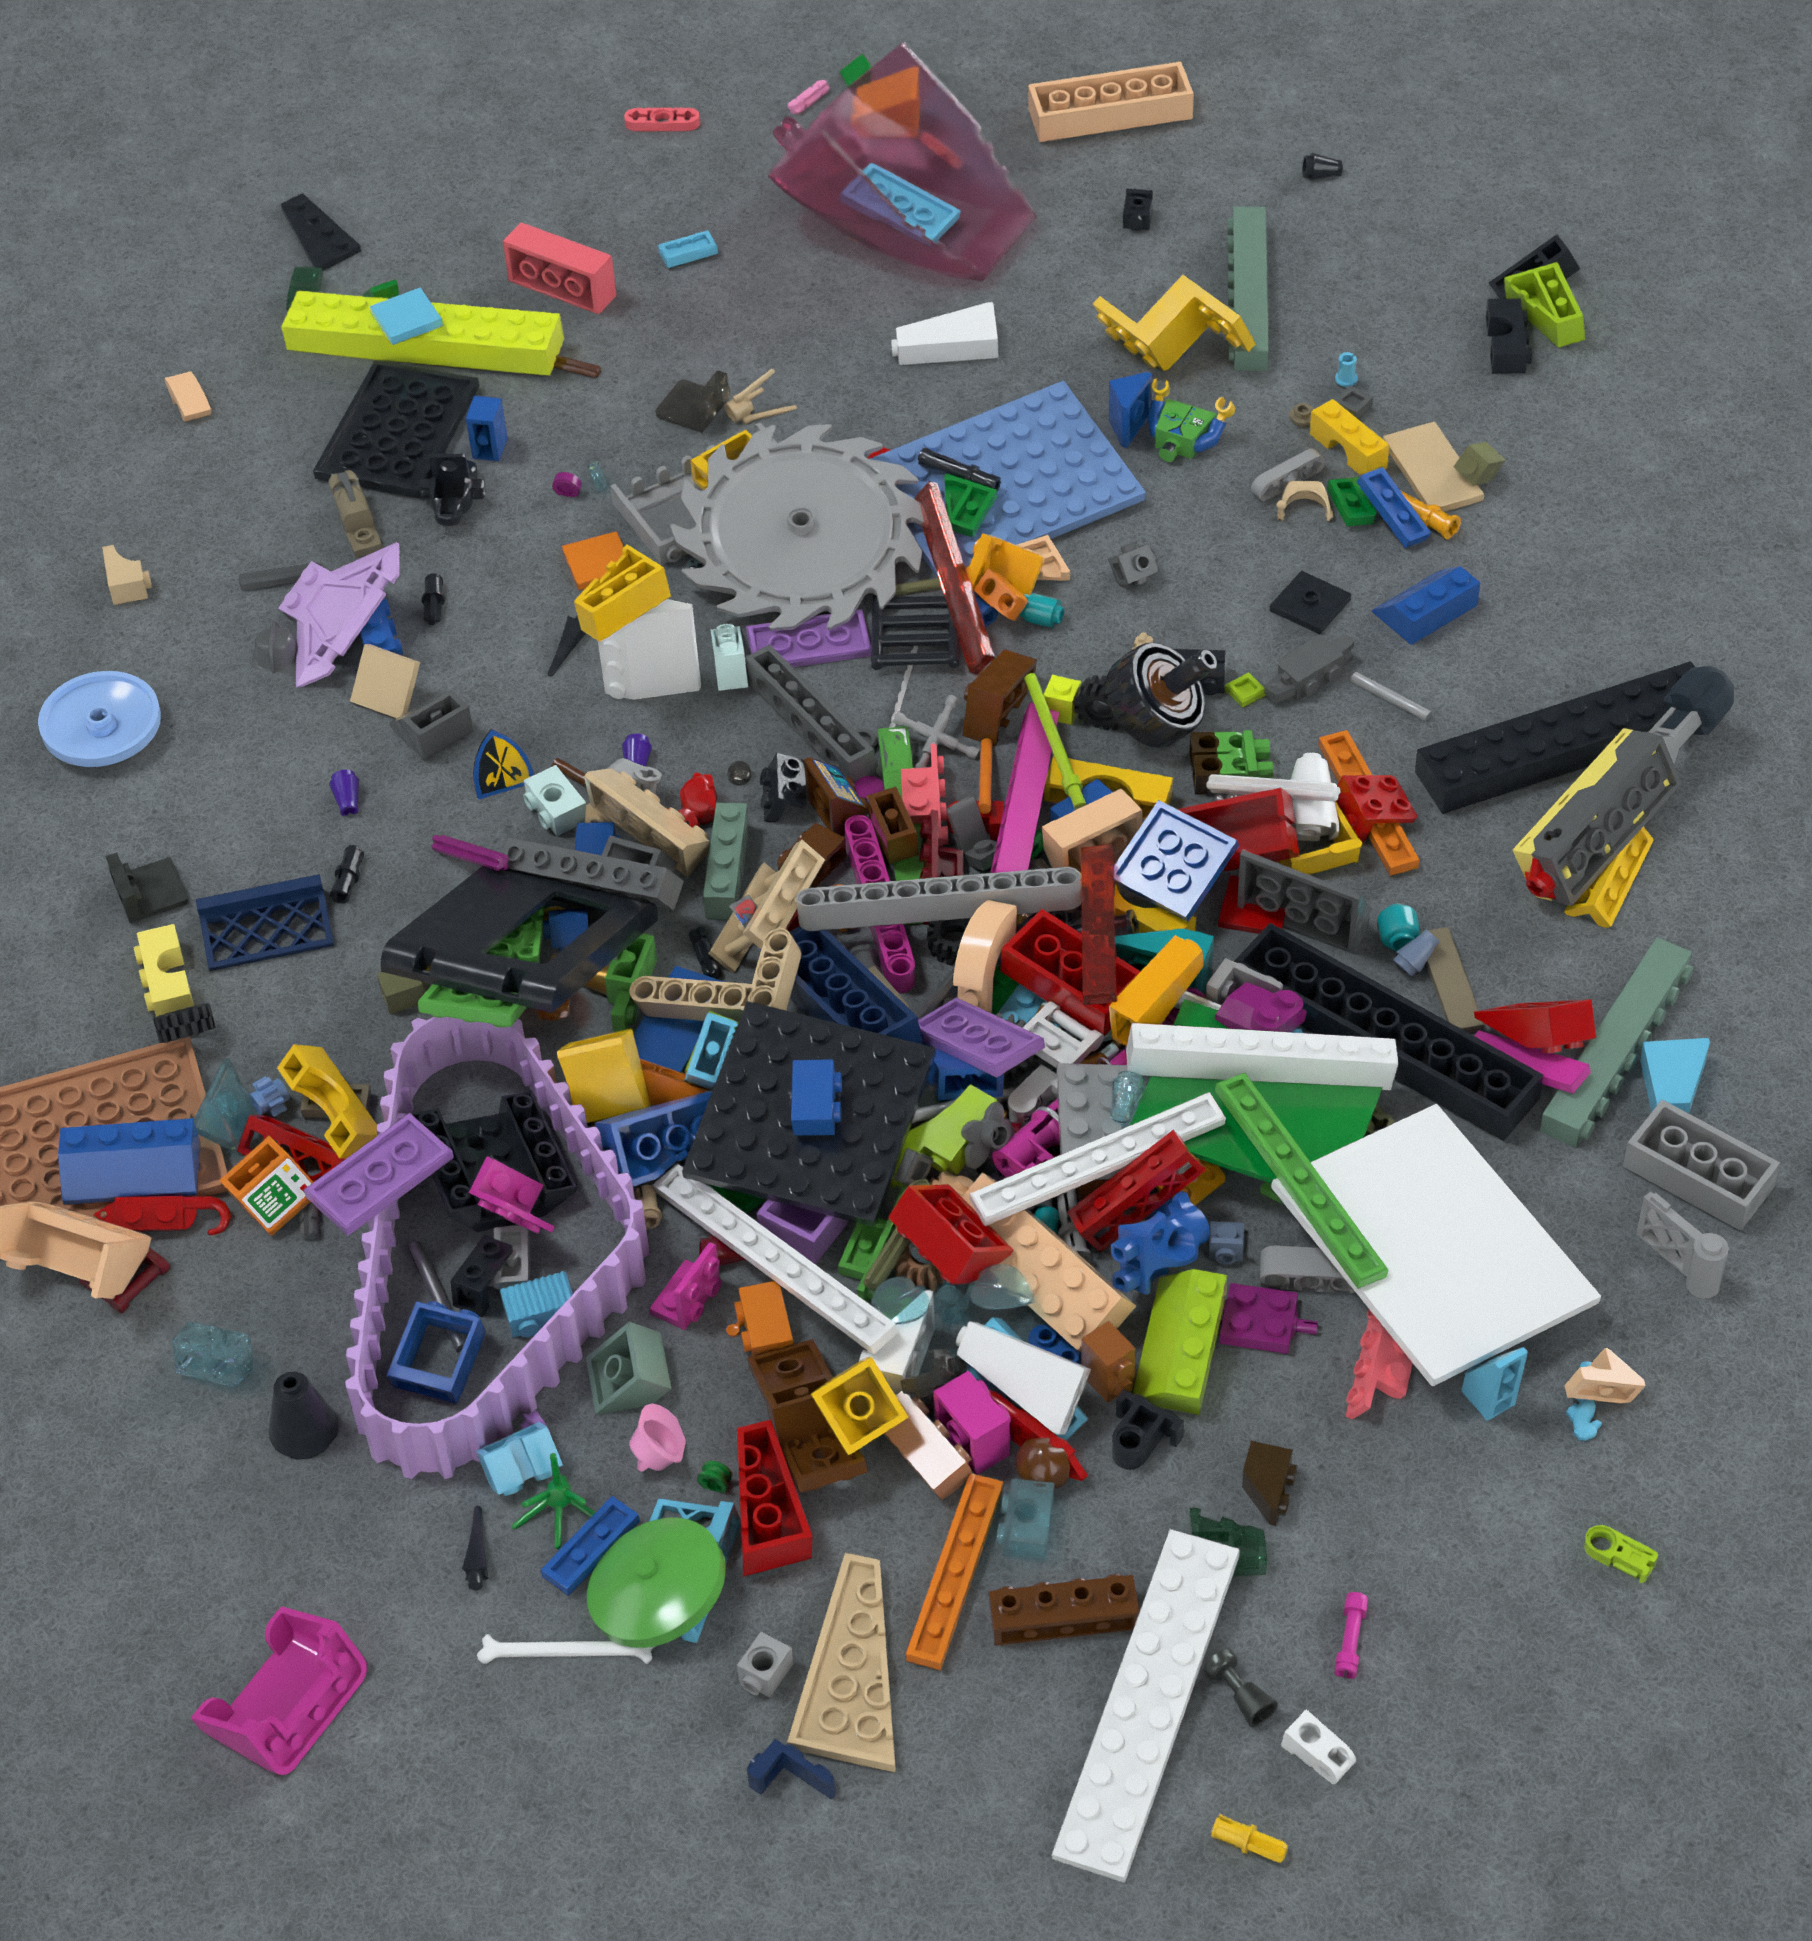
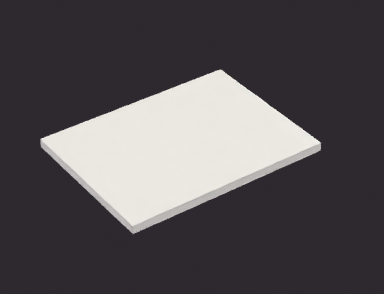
M1437 1104L1311 1162L1389 1269L1387 1277L1357 1289L1279 1179L1276 1178L1272 1181L1271 1188L1432 1387L1598 1304L1601 1295Z

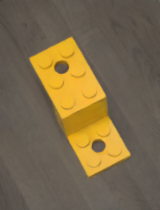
M1184 275L1172 285L1138 323L1134 322L1101 296L1093 303L1094 308L1098 312L1096 318L1107 327L1105 332L1116 342L1119 339L1125 342L1123 345L1133 355H1136L1138 352L1143 355V361L1152 369L1159 367L1164 372L1170 369L1208 327L1216 334L1222 332L1226 335V340L1235 348L1241 346L1249 352L1256 345L1240 315Z

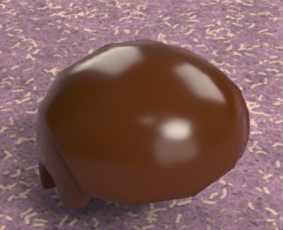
M1049 1438L1026 1440L1017 1451L1015 1464L1020 1479L1027 1487L1039 1492L1062 1487L1069 1479L1070 1465L1067 1454L1063 1448H1055L1049 1445Z

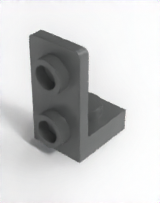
M968 796L948 807L946 812L960 850H963V860L968 865L984 871L992 866L997 842L988 838L975 798Z

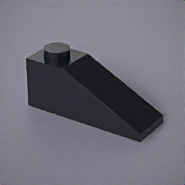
M1556 234L1490 281L1489 285L1499 299H1506L1505 277L1558 262L1565 279H1567L1581 268L1570 250Z

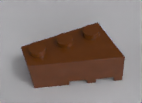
M1004 649L996 658L991 660L989 666L984 671L981 670L977 678L967 685L964 692V700L967 703L962 736L979 742L989 738L992 740L993 746L997 745L1000 727L1007 728L1011 721L1006 719L1012 707L1019 708L1029 692L1024 678L1030 673L1035 674L1037 659Z

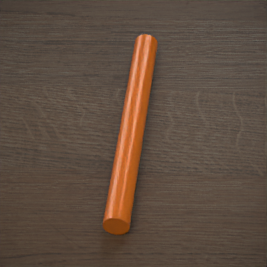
M989 738L981 741L979 812L982 814H988L991 811L993 742Z

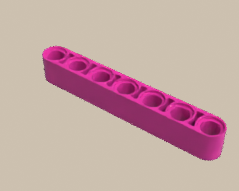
M863 815L851 816L845 822V841L856 883L889 882L890 879L871 820ZM904 925L869 926L884 977L898 993L910 991L915 985V961Z

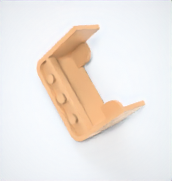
M26 1202L0 1206V1259L6 1261L7 1267L26 1270L27 1265H40L89 1281V1287L92 1288L91 1297L114 1299L115 1295L122 1294L149 1250L151 1237L55 1205L42 1202Z

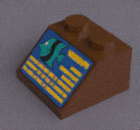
M811 757L804 759L807 799L827 829L840 836L845 835V822L848 818L854 815L867 817V814H869L865 798H859L852 779L845 777L839 767Z

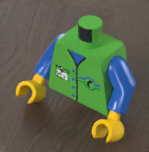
M1155 378L1152 382L1155 400H1151L1148 426L1151 437L1155 439V448L1160 449V458L1166 462H1172L1177 455L1192 459L1198 452H1203L1216 446L1226 426L1225 419L1233 416L1235 413V406L1232 401H1230L1226 409L1222 410L1225 405V399L1223 397L1217 399L1215 407L1219 412L1218 416L1217 413L1171 399L1163 402V398L1170 392V386L1166 380L1165 388L1157 390L1158 380Z

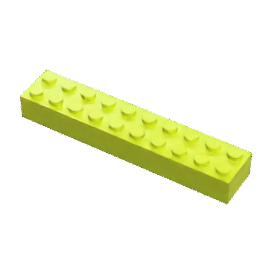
M297 291L281 326L287 350L372 360L548 376L551 375L556 356L559 354L564 341L560 314L431 303L442 318L443 326L392 345L370 310V306L388 300V298Z

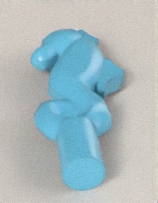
M1582 1362L1580 1367L1590 1366L1592 1362ZM1577 1399L1579 1404L1574 1403L1573 1406L1569 1407L1566 1415L1573 1422V1435L1579 1441L1585 1442L1597 1435V1430L1601 1427L1602 1423L1599 1420H1594L1590 1423L1596 1409L1593 1400Z

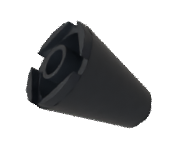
M295 1371L282 1374L275 1381L269 1423V1438L272 1445L280 1454L282 1453L297 1460L313 1458L325 1452L338 1433V1419L335 1412L304 1374Z

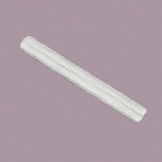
M1212 774L1206 783L1207 788L1212 793L1247 795L1282 788L1292 796V799L1329 802L1337 801L1340 794V788L1335 783Z

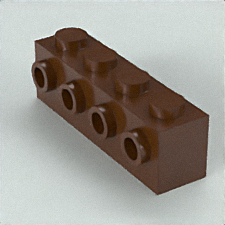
M1112 1574L1099 1579L1087 1580L1076 1578L1064 1583L1051 1584L1040 1582L1028 1587L1015 1588L1005 1586L989 1591V1609L995 1646L1134 1630L1140 1613L1133 1575Z

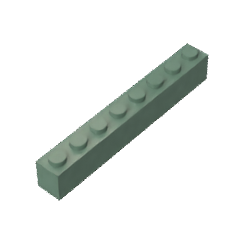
M1233 207V218L1227 219V234H1233L1228 235L1227 252H1233L1228 253V270H1233L1228 271V288H1233L1228 289V306H1233L1229 308L1241 316L1256 345L1248 352L1241 346L1235 348L1229 344L1228 361H1234V370L1268 371L1266 207Z
M1656 937L1596 1030V1038L1589 1041L1577 1060L1589 1064L1591 1073L1573 1094L1558 1089L1542 1115L1541 1133L1575 1148L1582 1139L1588 1140L1595 1127V1122H1593L1595 1117L1599 1116L1602 1118L1610 1102L1608 1099L1611 1093L1616 1095L1619 1092L1624 1081L1623 1073L1633 1070L1638 1059V1054L1636 1053L1639 1048L1642 1049L1643 1042L1651 1040L1652 1032L1650 1031L1653 1026L1657 1028L1661 1026L1666 1015L1665 1007L1667 1004L1673 1006L1678 998L1680 983L1686 985L1690 980L1694 969L1693 966H1690L1691 951Z

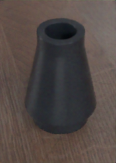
M1315 153L1305 155L1303 158V177H1310V180L1342 175V160H1335Z

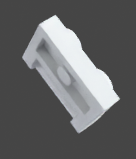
M1052 1001L1048 1002L1023 1027L1044 1038L1045 1048L1037 1052L1036 1055L1057 1068L1058 1063L1080 1064L1091 1051H1096L1104 1039V1035L1097 1030L1091 1031L1061 1012L1060 1007ZM1052 1021L1055 1022L1056 1024H1058L1059 1026H1061L1062 1028H1064V1029L1067 1030L1068 1032L1072 1033L1073 1035H1075L1076 1037H1078V1038L1081 1039L1082 1041L1080 1042V1041L1076 1040L1075 1038H1073L1072 1036H1070L1069 1034H1067V1033L1064 1032L1063 1030H1061V1029H1059L1058 1027H1056L1055 1025H1053L1051 1022H1052Z

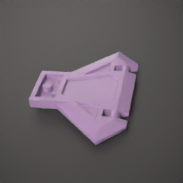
M396 542L332 572L313 561L304 569L300 578L278 608L297 621L296 687H304L327 677L335 669L336 666L332 664L338 655L344 656L385 597L386 593L383 590L388 582L394 584L399 577V543Z

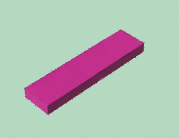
M1480 1030L1474 1035L1544 1075L1542 1084L1573 1094L1591 1073L1590 1066L1587 1063L1554 1053H1542L1541 1049L1526 1048L1516 1041Z

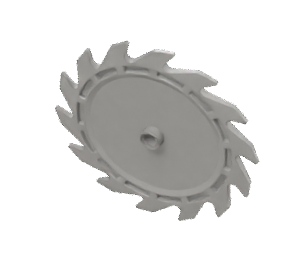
M831 424L807 426L782 442L775 443L772 439L776 426L772 425L754 433L740 456L735 460L727 458L725 446L721 444L708 459L707 489L699 491L688 480H684L681 502L695 527L693 529H685L671 524L670 528L676 545L705 564L702 568L682 569V574L698 588L736 596L732 600L717 605V611L736 617L779 612L780 615L769 625L770 631L794 630L819 613L828 611L831 613L827 624V630H832L851 620L866 594H875L879 609H884L896 594L895 565L898 562H906L916 573H919L922 550L907 524L917 523L931 528L932 523L924 505L896 488L899 484H918L919 479L902 465L867 459L865 457L870 453L883 449L882 443L863 437L822 442L821 440L832 430Z

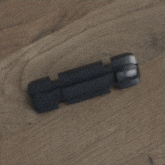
M703 927L692 929L689 932V937L701 965L703 975L719 979L722 972L717 961L708 954L712 946Z

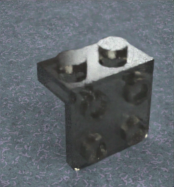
M717 370L705 386L687 380H679L656 408V417L703 433L729 400L730 386H728L727 373Z

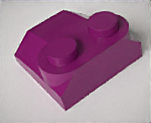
M1245 982L1226 998L1217 1011L1215 1020L1230 1029L1291 1033L1305 1021L1307 1011L1302 1009L1303 1000L1291 990H1281L1273 993Z

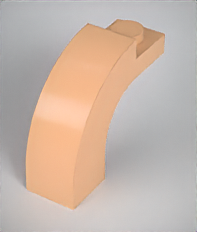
M991 900L984 902L971 917L958 949L953 976V985L958 986L957 998L989 1013L992 1012L993 977L1002 947L1016 934L1017 906Z

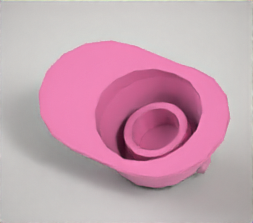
M652 1403L645 1405L642 1409L638 1427L629 1442L631 1451L638 1459L637 1470L640 1472L647 1468L661 1471L672 1463H680L683 1459L686 1444L678 1419L668 1409Z

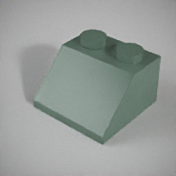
M628 1322L586 1357L596 1415L643 1407L651 1403L654 1404L671 1390L661 1332Z

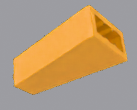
M1175 935L1109 1006L1112 1039L1127 1046L1132 1023L1162 1024L1204 966L1203 950L1197 943L1190 939L1184 940Z

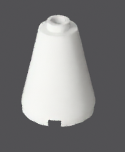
M1305 753L1303 757L1296 760L1290 780L1331 783L1328 763L1318 753ZM1292 799L1295 824H1291V826L1296 829L1297 840L1319 841L1320 836L1329 835V840H1333L1339 836L1340 827L1335 802Z

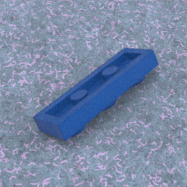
M1383 467L1360 475L1357 484L1404 548L1428 539L1431 534L1430 530Z
M611 1496L541 1569L542 1577L569 1596L589 1576L597 1562L615 1541L634 1529L640 1522L639 1514L614 1496Z

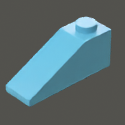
M1524 1347L1492 1358L1484 1364L1479 1363L1466 1371L1462 1392L1487 1421L1516 1404L1528 1353Z

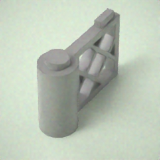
M1649 1192L1643 1198L1636 1235L1687 1277L1686 1287L1692 1295L1702 1299L1715 1296L1720 1290L1729 1250L1728 1243L1718 1234H1702L1670 1208L1671 1205L1656 1192L1654 1194ZM1656 1212L1660 1215L1662 1220H1659ZM1649 1229L1653 1230L1656 1237L1649 1232ZM1665 1229H1667V1231H1668V1233H1669V1235H1670V1237H1671V1239H1672L1673 1241H1670V1239H1669V1237H1668V1235H1667ZM1682 1234L1689 1239L1688 1242L1684 1240ZM1675 1250H1678L1681 1258L1678 1256Z

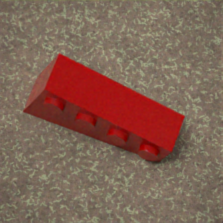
M771 1419L738 1427L737 1461L743 1577L812 1559V1534Z

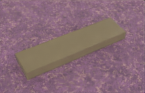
M1449 928L1428 930L1440 941L1427 960L1426 966L1446 1021L1468 1033L1479 1030L1483 1031V1022L1474 1018V1011L1479 1010Z

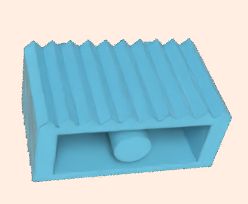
M707 1013L684 1079L685 1081L710 1090L714 1089L738 1026L736 1021Z
M565 1271L548 1275L547 1277L542 1276L540 1279L535 1278L533 1281L529 1280L527 1283L522 1282L520 1285L515 1284L500 1290L503 1308L512 1337H531L536 1335L573 1295Z

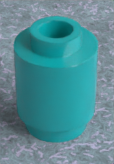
M1036 593L1024 595L1028 599V603L1019 617L1024 618L1026 622L1048 628H1053L1055 623L1060 624L1062 622L1065 608L1061 606L1059 599Z

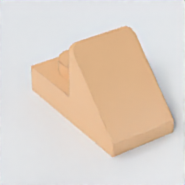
M1604 1348L1590 1366L1580 1367L1564 1386L1567 1398L1629 1403L1633 1401L1646 1385L1644 1379L1608 1348Z

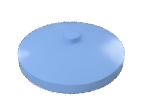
M100 671L78 676L53 691L40 710L38 726L45 747L56 758L76 766L100 767L126 760L145 748L158 731L161 711L155 692L142 679L124 672Z

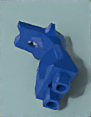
M1150 1191L1149 1195L1157 1194L1154 1191ZM1181 1191L1173 1198H1170L1148 1215L1147 1221L1120 1225L1118 1227L1119 1240L1111 1244V1255L1115 1261L1120 1263V1270L1112 1275L1113 1287L1125 1293L1136 1290L1147 1295L1150 1293L1155 1278L1168 1274L1170 1267L1184 1266L1197 1260L1198 1247L1208 1241L1210 1227L1204 1214L1190 1202L1186 1192Z

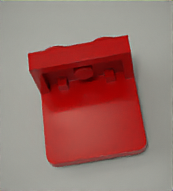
M1342 775L1337 784V787L1340 788V794L1336 803L1358 839L1362 841V844L1368 837L1374 823H1413L1417 818V814L1401 785L1392 775Z

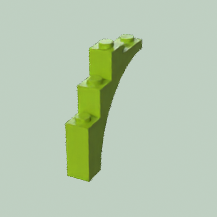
M970 1084L956 1101L932 1120L909 1131L890 1187L895 1188L898 1186L902 1188L903 1183L895 1180L894 1177L907 1148L934 1158L932 1167L940 1172L947 1170L957 1176L966 1164L965 1149L969 1144V1141L965 1140L961 1135L963 1126L971 1120L982 1121L988 1106L993 1102L998 1103L997 1099Z

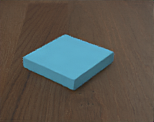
M421 288L370 306L372 316L392 345L443 326L442 318Z

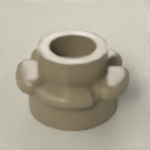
M1299 403L1293 406L1288 416L1294 425L1306 427L1310 425L1311 411L1314 408L1306 403Z

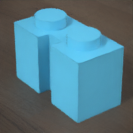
M537 1422L476 1450L491 1489L498 1495L503 1493L504 1496L520 1491L523 1489L524 1481L533 1476L536 1481L552 1476L551 1453L557 1455L558 1466L563 1465L548 1427L541 1422Z

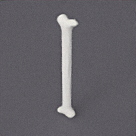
M486 1634L482 1638L483 1648L478 1652L477 1658L481 1663L488 1664L493 1659L499 1657L636 1656L645 1664H649L652 1660L651 1650L654 1647L631 1648L613 1641L500 1643L493 1640L489 1634Z

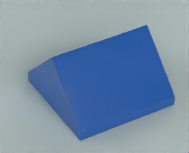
M1144 372L1109 381V422L1121 446L1124 448L1130 445L1148 419L1152 400V373Z

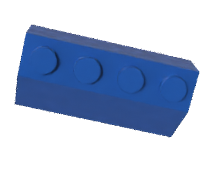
M194 1119L60 1128L58 1160L63 1204L115 1201V1197L197 1195L200 1139Z

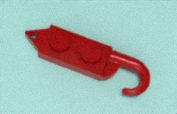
M212 1196L115 1197L113 1203L94 1213V1217L136 1232L184 1231L194 1224L197 1210L212 1209L218 1211L221 1221L216 1228L208 1230L207 1233L211 1236L226 1230L230 1223L231 1214L229 1207L224 1201ZM105 1212L107 1216L102 1218L101 1213Z
M989 1390L993 1401L997 1405L1002 1404L1010 1415L1009 1433L1014 1443L1021 1447L1028 1439L1049 1438V1445L1065 1450L1070 1465L1069 1478L1083 1481L1088 1477L1074 1456L1076 1450L1066 1440L1059 1438L1023 1408L1019 1410L1001 1394Z

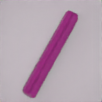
M435 835L432 838L434 843L431 847L436 852L496 871H505L509 867L507 865L509 857L506 854L445 835Z

